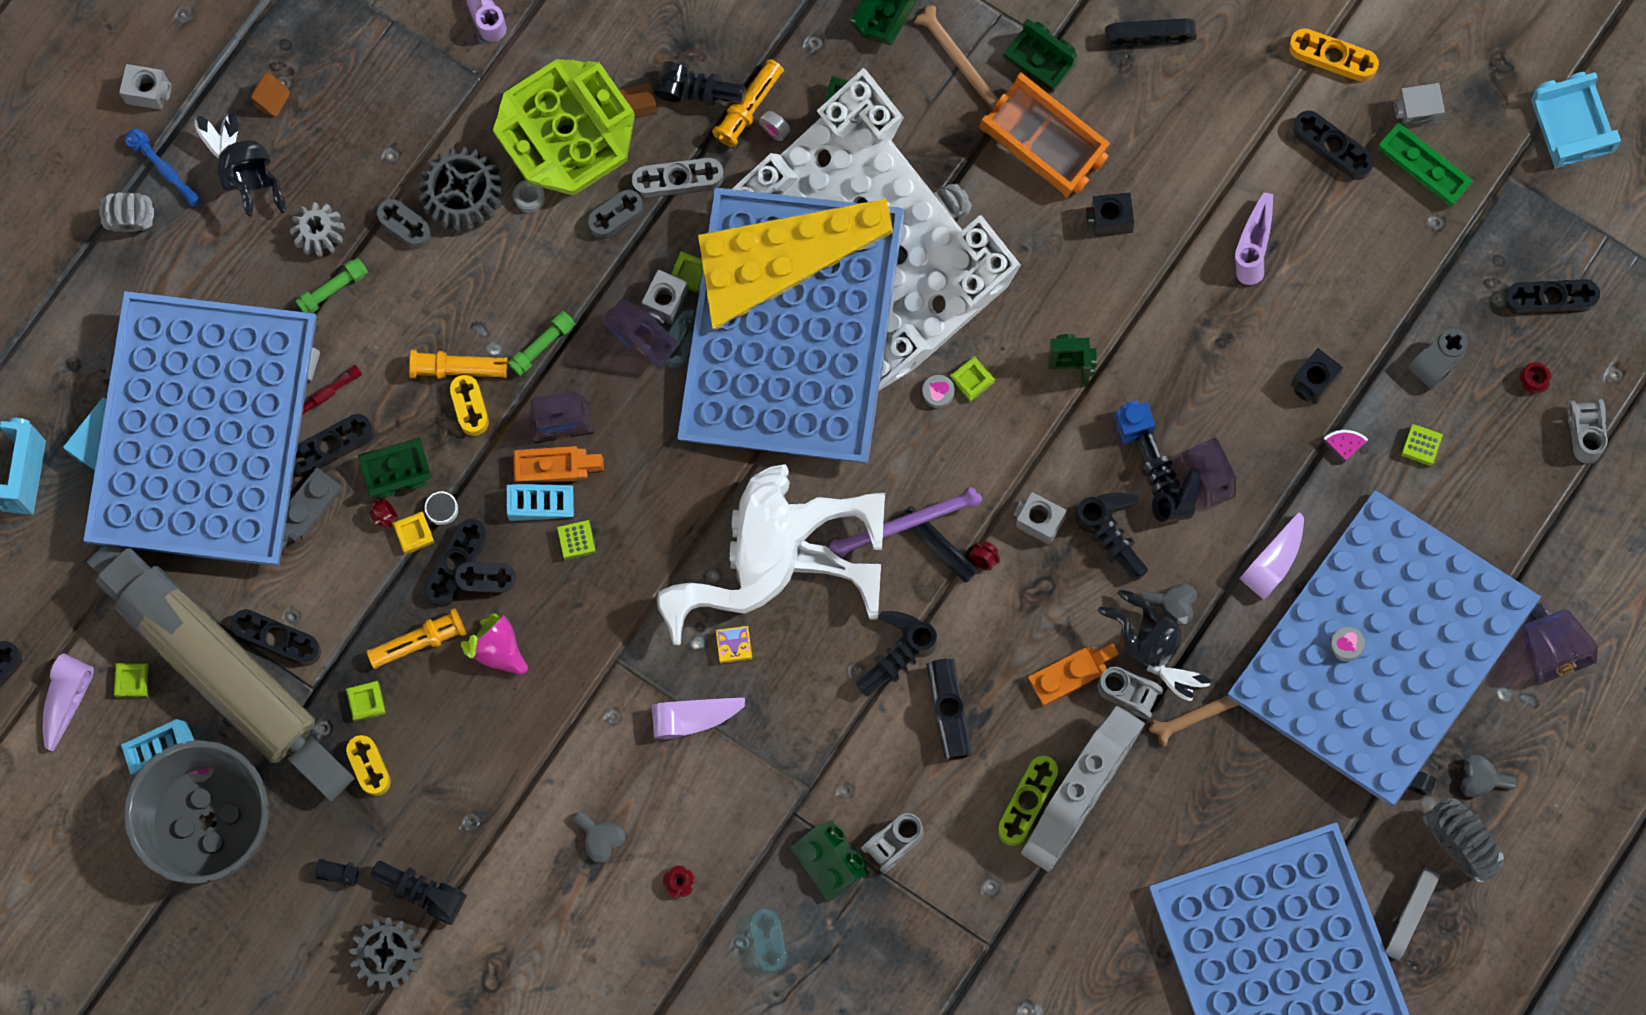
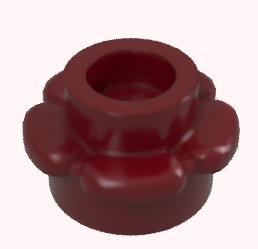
M1532 362L1521 370L1519 379L1523 382V388L1530 393H1535L1536 391L1544 392L1550 386L1551 372L1544 364ZM1537 376L1538 380L1534 381L1532 377Z
M385 498L379 502H372L373 510L369 514L373 522L379 528L382 526L392 528V523L396 522L399 518L391 503Z
M983 541L981 544L974 543L971 546L973 551L969 555V559L976 567L990 571L993 566L1000 562L998 549L990 542Z
M673 866L670 872L664 874L663 885L666 886V892L671 897H687L694 890L695 875L691 870H686L684 866ZM681 879L682 884H676V880Z

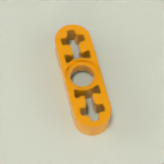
M1306 28L1294 32L1290 40V53L1300 61L1360 82L1371 80L1377 72L1379 65L1377 56L1364 48ZM1303 39L1309 40L1308 45L1310 47L1307 46L1305 50L1299 49V43ZM1320 43L1323 45L1321 47L1318 57L1315 55L1316 49L1318 48V44ZM1330 48H1336L1341 51L1343 58L1338 62H1331L1325 57V52ZM1349 54H1351L1353 56L1350 61L1349 67H1346L1345 64L1347 62ZM1362 60L1368 61L1369 68H1366L1365 72L1359 70V64Z

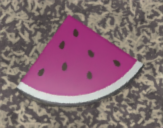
M1349 429L1333 431L1322 439L1344 463L1369 440L1362 433Z

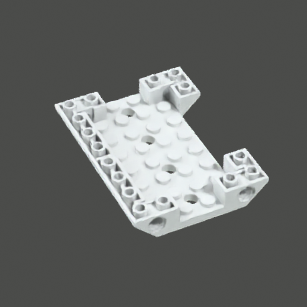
M863 68L817 110L821 116L817 122L781 155L770 153L732 189L857 203L863 197L868 202L887 199L890 207H899L905 210L900 246L906 249L907 259L902 264L897 263L879 385V390L917 368L1009 286L1021 264L981 215L962 231L892 142L904 117L867 70ZM826 149L831 155V160L826 167H821L818 163V155L822 150ZM938 295L943 296L946 301L945 309L941 313H936L932 308V301Z

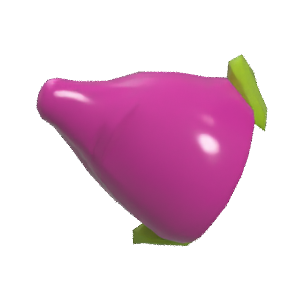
M490 614L489 618L482 619L480 621L482 628L477 635L473 634L470 636L469 641L461 642V647L466 656L474 658L490 668L519 675L525 674L528 670V666L517 647L513 628L503 614L500 616Z

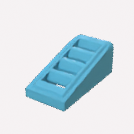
M507 485V516L509 521L574 518L573 486ZM557 494H563L564 510H557ZM537 495V509H531V496ZM544 495H550V510H544ZM518 496H523L524 509H518Z
M176 719L122 744L121 747L130 775L138 774L140 769L142 770L143 766L153 757L149 743H153L155 753L158 754L162 753V750L165 749L162 738L166 739L168 747L179 743L185 744L187 741H194L189 724L186 721ZM141 747L142 754L145 760L143 762H140L136 748Z

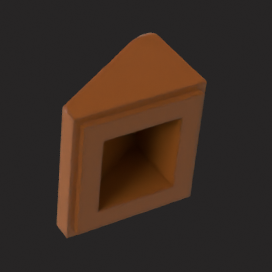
M265 72L253 91L251 99L256 109L272 117H277L288 99L290 91L272 74Z
M651 83L620 90L633 109L635 118L658 113Z

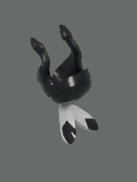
M230 113L223 119L220 135L207 119L202 116L195 117L194 123L199 136L219 159L218 175L224 191L230 192L239 189L243 198V208L246 214L252 217L254 201L248 189H263L272 186L274 202L280 212L284 214L286 211V201L281 193L278 178L272 175L267 168L271 162L267 150L264 149L261 143L256 141L236 142L238 133L236 115Z
M1119 590L1117 592L1125 601L1143 609V618L1138 637L1133 633L1130 621L1126 616L1111 607L1098 608L1100 614L1122 624L1120 646L1123 653L1138 662V666L1160 676L1178 697L1191 701L1194 693L1190 686L1200 688L1210 686V679L1202 674L1165 668V664L1174 657L1179 648L1181 629L1169 617H1164L1159 622L1153 608L1146 600L1137 597L1130 591Z

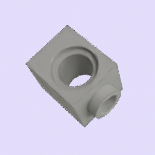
M126 64L119 94L125 104L162 110L164 100H168L171 94V82H169L163 70ZM145 84H154L150 91L141 92V88Z
M1439 83L1401 89L1398 100L1394 101L1396 118L1402 120L1404 127L1413 128L1441 123L1445 109Z
M658 270L642 301L643 311L647 313L646 317L658 324H663L665 321L673 325L689 292L687 282ZM661 295L672 297L671 302L667 305H659L656 303V300Z
M1032 492L1028 500L1021 499L1014 512V516L1018 517L1016 528L1051 545L1065 519L1066 509ZM1041 511L1047 516V520L1037 524L1031 521L1029 515L1032 512Z

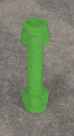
M357 257L353 261L351 260L346 263L343 272L311 294L306 291L300 295V298L295 300L301 311L314 313L320 309L317 304L352 280L357 283L363 279V276L368 274V271L360 259Z
M561 311L550 321L552 325L524 352H517L507 362L509 367L518 376L524 374L532 366L531 362L560 334L564 336L576 325L566 312Z

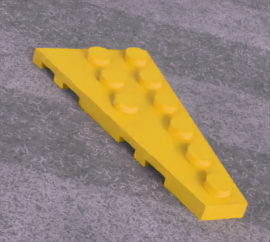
M881 199L698 235L712 329L717 330L723 327L725 323L737 316H743L750 312V309L766 300H772L810 279L815 273L824 268H830L839 263V260L857 250L860 251L893 233L888 200Z

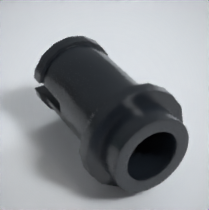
M319 859L315 870V879L343 884V888L355 887L359 877V867H355L352 862L345 865Z

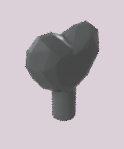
M1186 583L1177 584L1168 588L1163 594L1144 591L1143 599L1150 605L1160 606L1164 615L1174 620L1177 625H1186L1192 621L1194 612L1191 605L1196 601L1197 591L1192 585Z
M1471 755L1465 759L1463 768L1466 775L1460 785V789L1465 796L1471 798L1481 797L1488 794L1494 787L1514 790L1516 785L1515 776L1497 774L1494 766L1480 755Z
M580 811L573 818L586 832V851L589 858L595 862H605L610 857L612 849L620 847L625 842V832L616 824L609 822L595 823L583 811Z

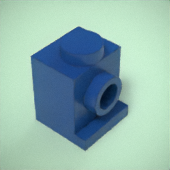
M1138 401L1128 402L1120 406L1121 410L1113 413L1122 445L1137 441L1138 437L1146 433L1154 434L1155 423L1148 402L1139 404Z

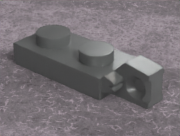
M319 468L314 470L289 501L282 550L291 539L295 542L301 537L304 539L344 489L342 485Z

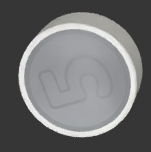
M440 491L429 496L425 503V512L429 520L434 524L447 525L457 517L458 504L451 494Z

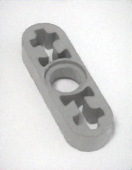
M702 158L639 167L632 175V184L634 191L641 197L651 198L713 190L722 184L724 173L722 165L718 160ZM706 168H712V171L715 173L712 180H707L706 176L702 175L705 174ZM690 169H695L696 175H699L696 176V183H692L693 180ZM683 171L687 175V179L683 184L674 185L669 181V176L672 172ZM659 173H663L665 187H661L660 181H655L660 180ZM643 176H649L650 180L653 181L650 182L649 188H644V185L639 183L643 181Z
M1426 867L1423 869L1386 946L1385 952L1388 956L1398 961L1402 958L1436 887L1440 874Z

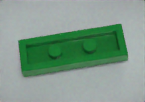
M1399 122L1378 145L1377 149L1451 208L1473 183L1472 179Z

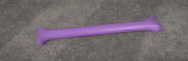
M968 487L961 495L883 524V538L963 507L978 506L982 501V497L976 493L975 488ZM868 531L843 540L833 539L829 548L839 558L843 559L851 550L872 543Z

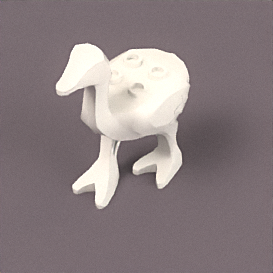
M786 464L771 466L756 474L749 481L740 499L739 510H733L732 513L733 537H737V542L731 541L730 561L731 569H736L737 579L741 586L740 590H728L699 583H683L672 585L658 592V610L665 620L673 645L681 644L683 623L687 614L692 609L712 607L746 614L762 607L780 594L790 581L793 572L822 573L851 580L862 595L869 619L878 620L881 564H853L839 558L826 546L809 544L804 540L816 528L828 520L838 517L856 516L864 522L873 548L882 550L885 493L866 494L841 500L817 497L806 504H788L784 497L788 492L790 484L787 479L789 471Z

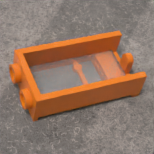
M1023 73L1018 75L1014 85L1006 94L1001 96L995 108L988 116H984L978 127L1063 193L1065 198H1068L1073 191L1079 194L1090 180L1086 177L1092 168L1098 171L1109 157L1105 153L1110 145L1106 139Z

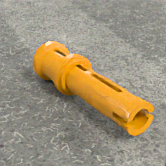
M768 59L746 90L745 100L740 104H732L728 107L727 116L719 126H715L712 130L713 135L720 142L733 148L738 144L737 138L745 127H749L753 123L752 114L767 96L780 75L783 74L784 69L779 63Z
M411 349L410 378H416L417 375L436 376L437 379L446 378V375L507 378L508 358L447 356V352L444 351L432 354L418 353L417 350Z
M456 608L450 610V614L434 621L430 619L425 620L423 627L371 650L369 649L367 654L373 668L377 669L379 666L429 645H432V647L436 646L437 648L441 646L442 641L459 634L461 636L467 634ZM452 624L451 627H449V628H447V629H444V630H442V631H439L441 628L446 627V626ZM427 635L426 638L419 640L420 637ZM413 641V643L410 645H407L389 654L387 653L388 651L394 648H397L401 645Z

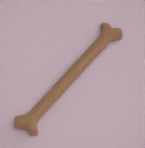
M926 5L923 13L915 16L914 24L923 25L930 30L992 111L999 99L938 22L936 7Z
M1225 696L1168 722L1153 720L1149 725V731L1158 736L1160 745L1166 746L1169 737L1173 733L1233 708L1238 704Z

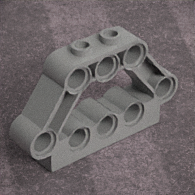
M1119 706L1115 707L1102 726L1094 733L1054 794L1023 848L1021 855L1047 872L1051 871L1131 750L1133 743L1145 725L1144 722Z

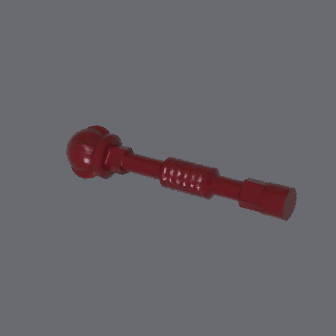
M356 365L352 366L336 382L331 385L327 384L324 388L313 394L311 400L304 404L302 415L315 406L319 407L333 397L335 391L362 376L359 368Z

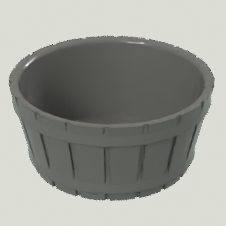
M201 740L172 745L162 750V753L153 756L135 776L130 786L131 790L127 794L124 811L126 813L124 819L127 836L130 838L129 841L137 856L143 859L142 862L151 870L167 879L188 884H203L221 880L246 866L260 849L269 821V802L266 789L259 773L253 765H250V761L236 750H231V747L212 741L208 743V741ZM200 769H214L211 777L203 782H193L185 776L190 772ZM210 812L214 813L213 820L217 822L216 827H209L206 831L202 830L203 823L199 821L202 815L208 816Z

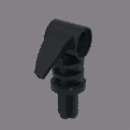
M665 61L662 64L654 94L658 98L669 102H680L683 96L684 99L692 100L694 97V100L702 102L704 99L707 105L714 106L718 100L742 103L746 97V87L739 84L722 82L719 74L712 73L709 77L704 73L698 75L697 72L689 71L683 65L673 61Z
M1152 433L1141 435L1137 438V442L1146 461L1141 467V471L1144 476H1149L1147 482L1149 486H1153L1151 491L1154 496L1152 501L1154 517L1160 522L1190 519L1195 513V503L1199 495L1200 472L1195 468H1190L1180 487L1179 480L1175 479V470L1171 469L1173 465L1171 457L1162 456Z
M1117 492L1085 498L1078 507V526L1085 532L1095 533L1093 540L1095 542L1099 540L1102 542L1100 549L1109 550L1106 559L1110 563L1117 560L1133 581L1144 577L1148 572V568L1131 548L1135 541L1132 538L1124 539L1122 537L1125 532L1123 529H1115L1118 523L1112 517L1114 510L1139 504L1138 496ZM1091 508L1096 509L1101 517L1096 521H1089L1084 517L1083 512Z
M881 611L878 619L900 629L903 635L901 639L895 642L897 647L895 650L888 648L886 650L888 656L886 657L878 654L874 658L877 665L856 681L855 684L858 690L864 696H870L889 679L896 683L899 680L897 672L900 670L907 672L906 665L908 663L912 665L917 663L915 657H926L934 652L937 645V633L930 623L922 622L914 616L902 612ZM918 633H926L931 637V642L926 646H918L914 643L913 637Z
M378 861L374 865L371 878L395 889L396 898L401 900L407 895L409 896L408 902L414 904L417 900L419 901L418 907L422 909L426 905L429 906L426 911L429 915L449 925L454 924L468 896L467 894L443 882L436 888L437 882L431 880L428 884L425 882L427 877L420 875L419 879L416 878L417 872L410 867L406 872H403L383 861Z

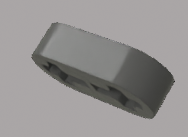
M624 190L593 210L588 218L591 233L596 238L608 239L636 221L643 213L641 196L636 191ZM625 200H628L630 203L636 201L634 203L635 210L630 211L627 208L621 211L624 208L623 202ZM601 217L603 220H607L612 217L608 221L609 227L607 229H604L602 226L596 228L598 226V218Z
M395 199L385 200L379 205L377 217L384 229L413 249H420L429 244L432 233L428 223L422 217ZM397 209L398 217L402 221L399 223L394 218H390L387 221L385 212L388 210L394 212ZM409 225L415 230L422 227L423 236L421 238L415 236L411 239L412 235L406 227Z

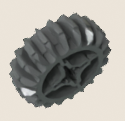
M464 146L460 154H456L454 148H450V156L445 158L442 153H438L439 162L435 163L429 160L428 167L431 171H422L421 176L425 181L418 184L419 190L423 192L419 195L421 203L425 204L423 207L425 213L432 214L431 219L434 223L442 220V226L446 230L454 223V228L458 232L461 231L462 224H466L468 230L472 231L474 228L473 222L475 221L484 226V215L494 218L495 213L491 207L500 208L501 201L497 197L504 195V190L500 187L503 184V178L501 175H497L499 172L498 166L496 164L490 165L491 159L489 156L486 155L480 158L479 150L475 149L469 155L467 148ZM469 169L473 171L467 174H461L457 170ZM447 175L449 179L447 186L441 189V194L436 196L439 183ZM455 180L459 186L466 189L468 198L465 197L463 192L461 193L458 189L456 190ZM486 183V189L482 198L475 203V193L481 189V185ZM458 204L463 205L466 209L455 210L446 206L452 207Z
M1447 798L1433 807L1432 811L1426 816L1428 827L1431 829V834L1436 838L1437 843L1457 867L1472 880L1483 883L1496 875L1499 869L1505 865L1503 853L1500 851V846L1495 842V838L1491 836L1488 828L1481 823L1480 819L1467 809L1465 804H1461L1456 799Z

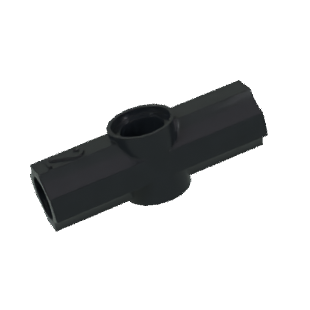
M944 658L926 663L944 761H955L970 757L973 753L954 658ZM945 703H953L958 707L959 711L956 715L947 717L941 713L940 708Z

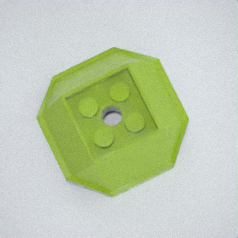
M556 59L504 92L493 132L528 184L574 196L627 162L635 114L600 62L587 61L586 63L575 60ZM563 125H571L574 127L573 130L567 134H561L558 132L559 128Z

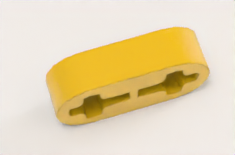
M460 375L450 385V393L462 430L468 435L478 436L484 433L489 425L482 394L477 381L472 376ZM467 384L469 388L474 387V389L469 391L471 399L469 402H465L462 393L457 394V392L461 391V385ZM472 408L477 417H482V419L478 420V426L472 427L470 423H465L470 420L468 410Z
M363 735L355 736L347 744L346 752L359 784L371 796L383 795L389 789L391 780L379 750L371 738ZM361 743L365 747L370 746L371 748L366 751L370 762L365 764L359 755L354 756V753L358 751L357 745ZM373 768L377 776L383 775V779L379 781L380 787L374 788L372 784L367 785V782L371 780L368 769Z

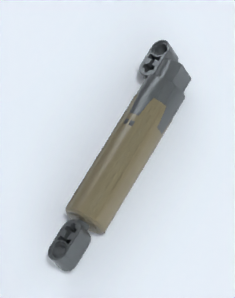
M102 546L86 561L99 574L96 584L116 602L114 611L270 763H278L292 753L288 760L331 802L355 779L312 736L306 740L309 732L314 728L315 718L159 566L151 568L130 548L122 551L120 548Z

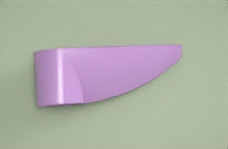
M466 0L471 16L482 38L489 42L502 39L506 34L507 26L502 10L495 5L493 0ZM492 20L496 24L490 26L487 22Z
M1264 192L1257 202L1243 230L1235 252L1236 276L1241 283L1246 285L1257 284L1264 277V256L1268 245L1273 212V194Z
M1300 512L1296 514L1239 578L1263 600L1283 580L1298 553L1304 526V517Z
M65 653L61 654L52 666L50 672L51 683L43 711L44 747L50 751H54L94 673L93 666Z
M745 698L706 699L654 704L651 706L654 738H679L717 726L744 708Z

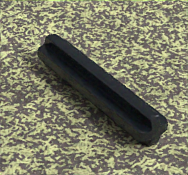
M909 506L902 512L900 518L917 512V510L913 506ZM929 521L909 528L964 582L970 581L976 575L977 568Z

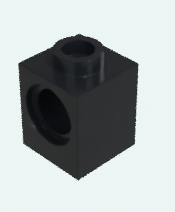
M1131 192L1092 196L1091 207L1086 208L1088 227H1094L1095 236L1133 233L1134 215ZM1105 210H1112L1118 217L1108 220L1101 213Z
M1317 348L1296 373L1291 386L1294 387V392L1299 398L1306 402L1311 400L1314 404H1317L1340 377L1343 366ZM1317 373L1322 377L1323 383L1312 384L1307 379V375Z

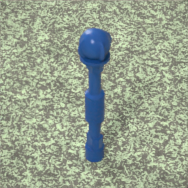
M131 129L127 132L125 137L126 144L134 148L136 153L141 151L144 156L146 155L157 166L156 170L169 184H174L186 202L191 207L196 206L201 201V198L188 186H185L179 179V175L166 161H162L151 150L149 145L150 139L146 133L140 129Z

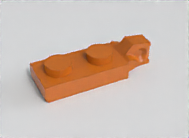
M577 446L513 451L515 484L578 481L588 478L587 472L604 471V458L602 454L587 455L586 449H578Z
M1114 644L1098 651L1093 645L1028 676V680L1042 706L1046 707L1099 680L1107 669L1105 665L1117 660L1119 654Z

